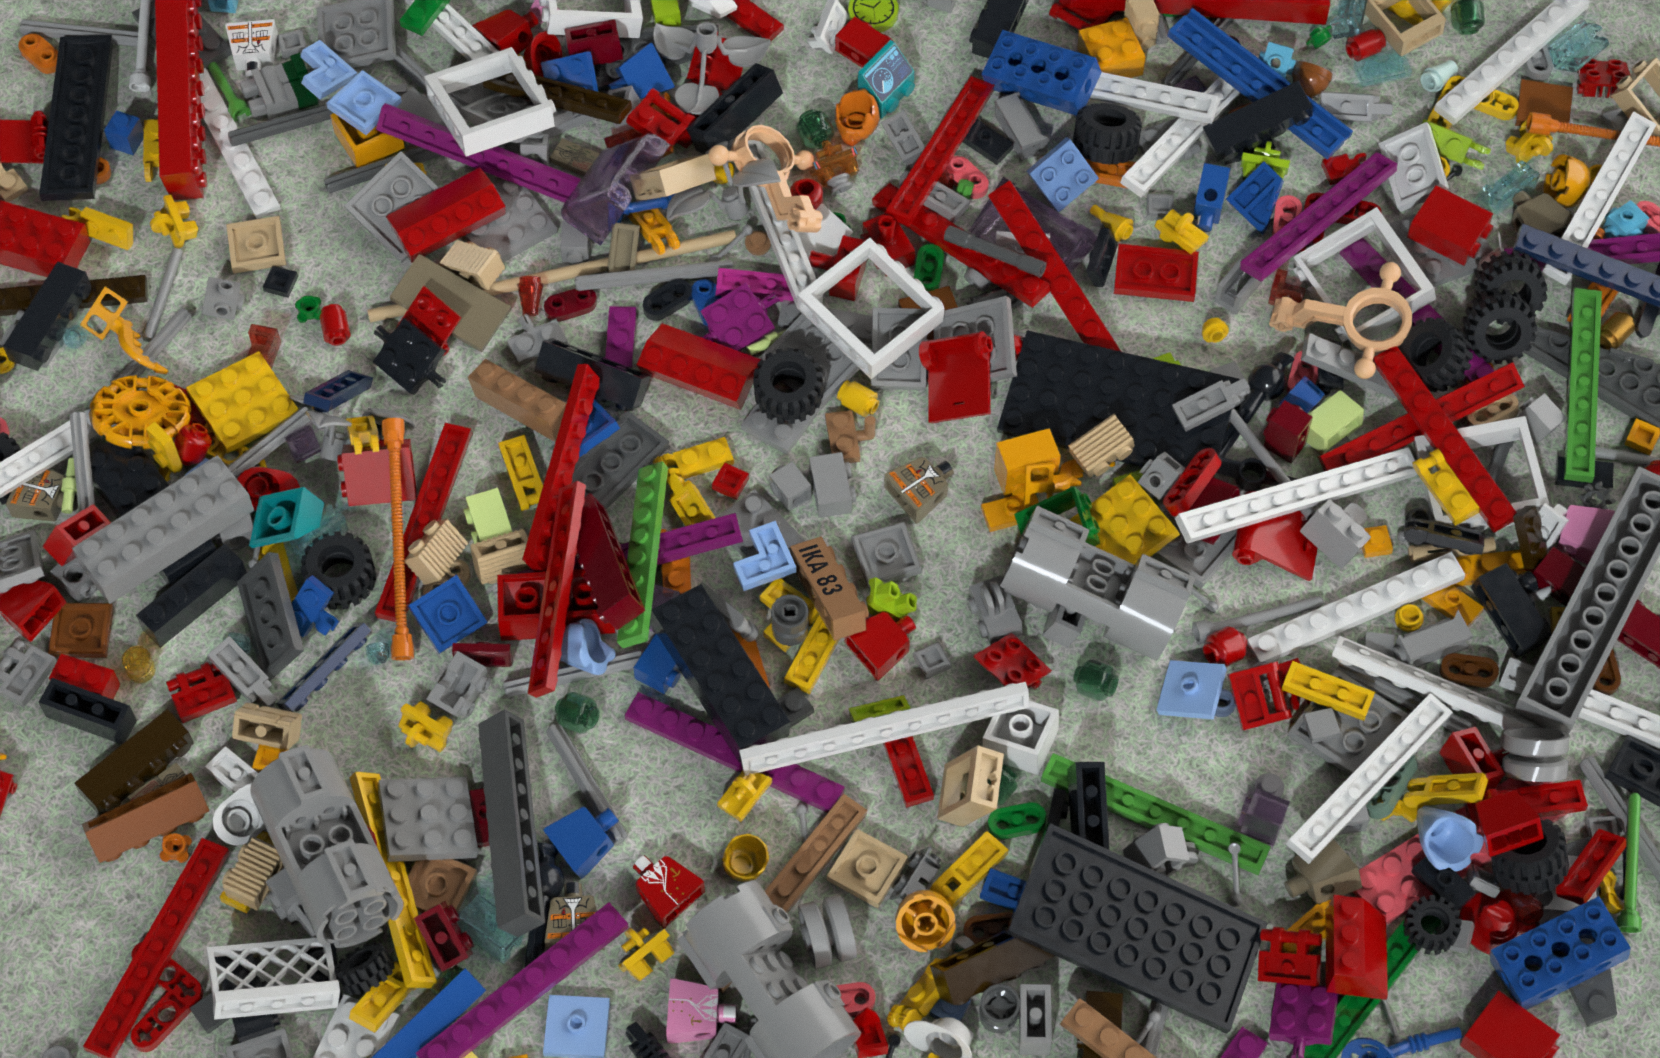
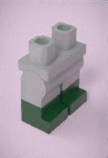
M300 53L291 55L290 61L276 66H265L260 70L258 68L251 70L252 78L239 82L245 99L256 95L259 96L247 101L252 117L266 114L268 119L271 120L276 118V116L287 115L318 105V98L301 84L303 77L308 72L303 59L300 57Z

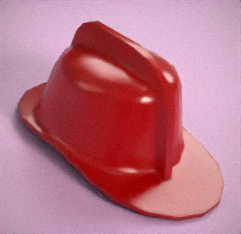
M547 31L540 32L533 38L532 42L526 47L523 56L526 68L531 70L534 75L544 77L541 66L542 62L563 58L558 38L553 34H547Z
M251 467L243 471L237 478L248 492L254 511H257L259 496L300 488L297 479L292 474L266 467Z

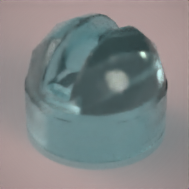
M74 325L64 331L63 340L68 347L77 349L86 342L88 335L82 326Z
M377 642L367 645L366 656L368 661L374 665L385 663L389 658L388 643Z

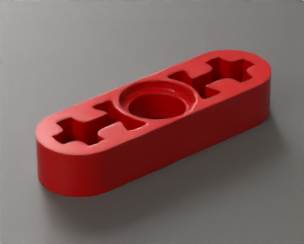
M1213 448L1199 451L1165 496L1163 504L1170 515L1177 516L1180 513L1187 512L1220 468L1221 459Z

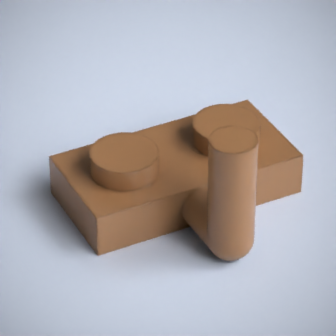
M852 410L825 413L831 454L842 452L844 463L860 462L858 441L874 439L876 419L873 416H867L864 421V430L856 431Z

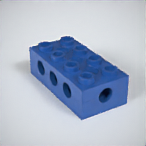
M1002 30L981 75L984 81L994 84V91L1008 95L1020 92V99L1077 115L1078 111L1087 105L1102 71L1095 57Z
M1598 896L1492 949L1490 962L1512 1000L1528 1010L1628 960L1631 947ZM1589 938L1594 943L1585 944L1580 939ZM1556 951H1560L1565 953L1567 956L1559 958L1556 957L1553 953ZM1536 965L1540 970L1530 971L1526 966Z

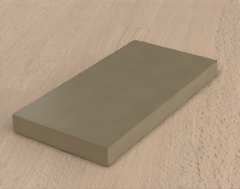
M420 254L390 295L391 301L408 310L422 287L426 286L462 317L451 335L480 352L484 351L511 311V306Z

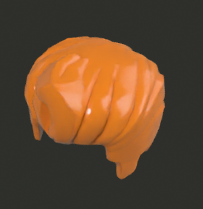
M865 88L844 94L839 104L836 103V127L842 136V140L847 145H856L861 140L867 139L877 129L880 120L879 108L875 98Z

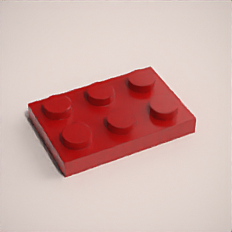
M1119 244L1114 294L1194 302L1199 252L1195 251L1190 254L1186 250Z

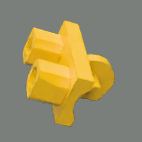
M1527 120L1520 127L1521 138L1510 136L1505 142L1506 152L1516 157V164L1522 167L1533 156H1538L1539 154L1548 156L1553 151L1551 143L1553 137L1550 134L1527 133Z
M172 195L163 196L165 205L160 211L154 213V218L150 221V227L155 233H162L163 236L169 235L175 248H182L185 240L197 237L198 226L194 220L182 221V219L189 218L190 210L187 201L174 202Z
M1172 209L1164 218L1157 220L1154 226L1160 231V239L1166 243L1174 241L1180 246L1179 250H1186L1190 254L1197 251L1209 238L1206 233L1192 224L1194 216L1190 212L1182 216Z
M419 701L414 706L405 703L401 707L402 717L398 726L401 728V732L407 735L405 744L411 748L415 747L418 743L424 746L429 745L441 753L446 747L447 737L452 731L453 721L445 715L440 716L436 721L430 718L431 709L422 701Z
M742 771L717 802V807L742 822L771 785L772 778L760 772L750 773L745 776L744 771Z
M643 927L636 933L633 929L628 928L625 931L628 940L621 945V948L626 953L633 947L636 951L618 965L621 971L624 973L628 970L636 980L641 981L653 971L643 959L644 956L651 952L660 964L671 957L674 951L667 941L670 935L665 929L658 932L644 944L642 940L650 934L648 930Z

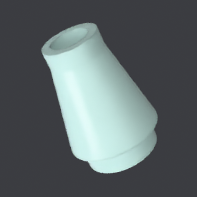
M1448 60L1426 68L1420 78L1423 88L1429 92L1440 91L1449 78L1457 73L1458 67L1454 61Z

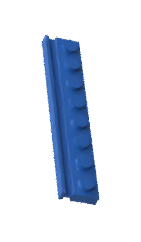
M1193 8L1168 30L1167 37L1252 102L1291 84ZM1308 97L1313 107V116L1310 117L1307 123L1301 126L1293 125L1287 129L1328 160L1351 137L1353 130Z

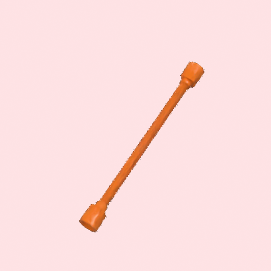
M1530 112L1526 122V132L1533 134L1549 135L1550 132L1556 133L1559 131L1617 140L1621 133V130L1563 123L1552 119L1551 115ZM1650 136L1646 145L1660 147V136Z
M387 418L382 420V435L384 437V444L387 445L390 459L392 547H394L393 571L395 572L394 596L396 604L395 621L397 622L394 629L395 634L392 635L391 659L404 661L414 659L412 634H409V628L406 626L404 538L402 537L403 513L401 509L402 489L399 452L401 445L404 444L405 423L404 419Z

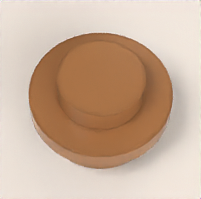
M753 231L751 235H747L745 238V247L753 255H763L771 248L768 235L764 231Z

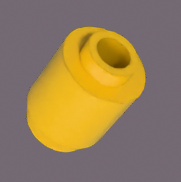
M846 380L837 394V399L841 401L843 406L863 417H866L868 414H874L879 406L878 394L856 381Z

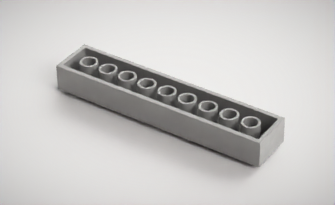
M1638 466L1516 704L1514 713L1545 728L1560 730L1567 734L1571 732L1660 555L1659 475Z

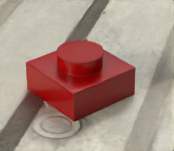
M724 462L712 482V490L737 500L749 480V473Z

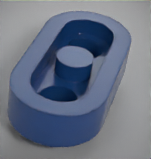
M702 279L696 281L691 287L692 301L702 323L708 327L700 311L722 297L716 295V284L714 282ZM702 289L708 290L707 292H701Z

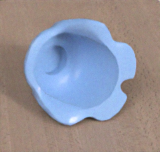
M585 618L566 626L563 634L562 656L560 660L594 675L605 673L608 662L615 659L616 653L612 647L601 640L600 632L595 622Z
M1423 806L1417 811L1420 844L1430 863L1438 870L1451 868L1453 871H1460L1466 868L1471 863L1470 856L1474 853H1479L1484 843L1483 836L1476 832V824L1462 815L1429 806Z

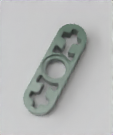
M1415 754L1390 779L1397 780V784L1391 787L1383 786L1366 804L1368 815L1371 818L1383 819L1392 813L1408 786V782L1412 779L1418 768Z

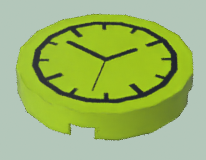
M897 0L849 1V19L851 20L855 16L861 21L868 22L879 32L887 31L898 20L899 5Z

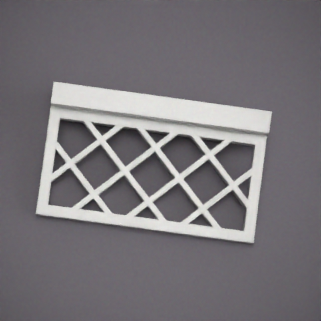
M316 937L207 947L206 953L213 996L214 1020L338 1008L340 986L334 972L335 968L330 943L323 946ZM323 947L324 955L319 960L306 953L310 948ZM288 950L295 956L286 963L276 957L279 951ZM252 953H258L264 957L257 966L245 958ZM227 956L234 961L225 969L215 963V957ZM300 959L312 966L305 975L293 967ZM269 962L281 968L275 977L262 970ZM239 964L251 971L244 980L231 973ZM319 970L328 976L329 981L315 982L310 977ZM286 973L299 980L296 984L285 985L280 982ZM256 975L268 982L265 987L259 988L249 985ZM225 978L237 985L234 990L219 991V985Z

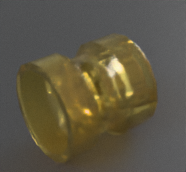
M133 646L124 652L122 664L131 681L141 684L153 678L156 668L146 648L143 646Z

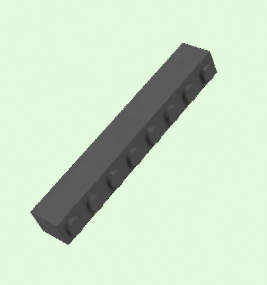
M504 709L478 724L494 884L493 893L496 905V922L499 929L519 937L544 924L545 915L524 719Z

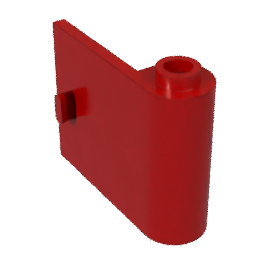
M985 332L963 334L922 341L920 343V361L923 367L928 370L929 423L991 414L990 352L993 350V343L990 336H987Z
M1249 491V492H1246L1245 494H1249V493L1256 492V491ZM1296 511L1238 528L1232 556L1242 565H1252L1264 559L1302 579L1311 581L1318 548L1300 532L1309 520L1305 518L1301 511Z

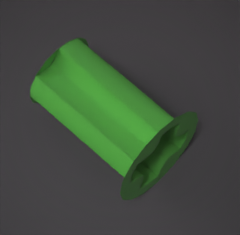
M960 179L956 193L969 200L974 184L969 180Z

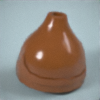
M1297 61L1292 72L1293 83L1299 80L1305 94L1311 99L1321 94V91L1326 90L1333 76L1327 69L1304 61Z

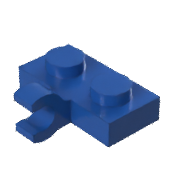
M313 575L306 579L291 603L302 638L309 634L314 624L316 629L326 636L330 630L334 631L339 623L337 618L324 610L334 592Z

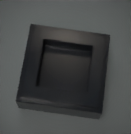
M272 266L263 285V291L289 298L298 279V273Z

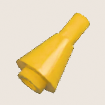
M1096 204L1090 208V214L1098 218L1105 228L1110 229L1117 242L1126 240L1132 235L1134 229L1132 219L1106 212Z

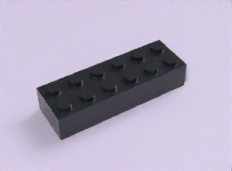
M106 442L90 452L93 485L117 518H120L169 486L140 446H132V449ZM209 539L160 571L159 574L168 586L171 587L215 552L217 548Z
M702 584L651 610V626L739 763L741 762L739 750L746 749L752 745L775 742L789 736L791 721Z

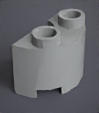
M457 651L447 666L444 678L439 683H436L426 700L454 716L459 717L462 715L468 718L474 711V701L480 693L486 692L491 683V679L487 677L486 667Z

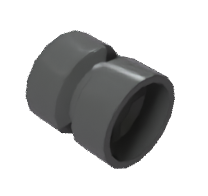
M784 595L776 599L772 605V634L776 641L782 645H798L808 636L809 613L807 604L802 598L796 595Z
M1004 984L992 985L984 991L980 1002L979 1019L986 1030L1001 1034L1008 1032L1015 1026L1020 1010V999L1016 991Z

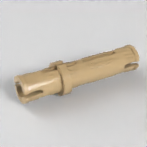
M1494 537L1485 538L1482 554L1495 553L1496 543ZM1431 544L1410 545L1408 547L1411 563L1431 561L1450 552L1455 557L1469 556L1457 549L1448 547L1437 548ZM1448 550L1446 552L1428 553V551Z

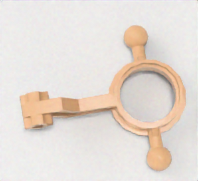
M764 125L752 126L746 132L739 134L733 140L731 151H728L722 145H715L710 149L708 156L712 164L722 166L728 161H733L738 170L742 171L746 164L757 160L748 147L749 140L760 141L769 146L780 160L781 170L777 172L781 182L758 186L765 187L777 220L787 221L789 230H794L795 232L817 233L820 231L823 219L821 212L813 209L809 196H792L786 181L793 165L802 171H807L813 167V162L815 161L811 152L802 150L794 155V150L789 141L780 132Z
M1387 262L1382 265L1379 271V275L1383 280L1381 288H1369L1357 293L1349 300L1347 306L1309 299L1297 303L1292 298L1282 297L1275 300L1269 325L1282 332L1292 331L1293 327L1305 329L1316 321L1344 326L1351 342L1359 350L1364 351L1362 358L1357 360L1354 365V372L1361 379H1369L1376 371V366L1373 362L1374 354H1380L1395 346L1399 347L1407 337L1412 327V311L1407 300L1398 292L1391 290L1393 283L1398 281L1401 276L1400 267L1394 262ZM1385 304L1393 307L1399 313L1402 325L1399 331L1391 338L1382 341H1372L1362 337L1356 331L1353 324L1356 314L1365 306Z

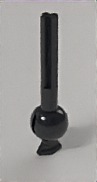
M1279 352L1273 355L1271 363L1257 365L1251 371L1248 377V385L1251 391L1237 411L1246 424L1249 423L1264 400H1274L1283 393L1286 387V377L1283 372L1285 367L1295 360L1293 356ZM1229 422L1220 457L1225 458L1240 436V433L1231 422Z
M538 843L545 923L529 931L524 968L544 953L550 902L552 898L558 897L562 893L565 883L562 870L557 865H554L558 850L554 845L547 843Z

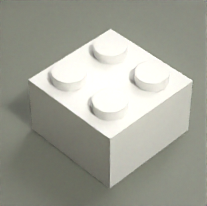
M1029 701L1030 708L993 716L983 736V747L1003 753V764L1038 775L1059 730V710Z

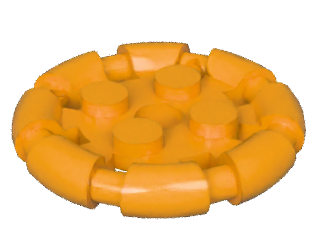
M130 375L111 381V385L108 387L103 386L96 392L89 406L91 409L89 411V419L94 430L100 436L105 435L106 441L128 449H132V446H143V449H151L147 442L150 438L146 428L153 422H156L160 427L162 425L167 427L163 430L172 438L179 433L183 426L189 424L191 418L189 414L191 412V405L186 394L180 388H174L172 382L148 375V378ZM137 388H144L147 391H137Z

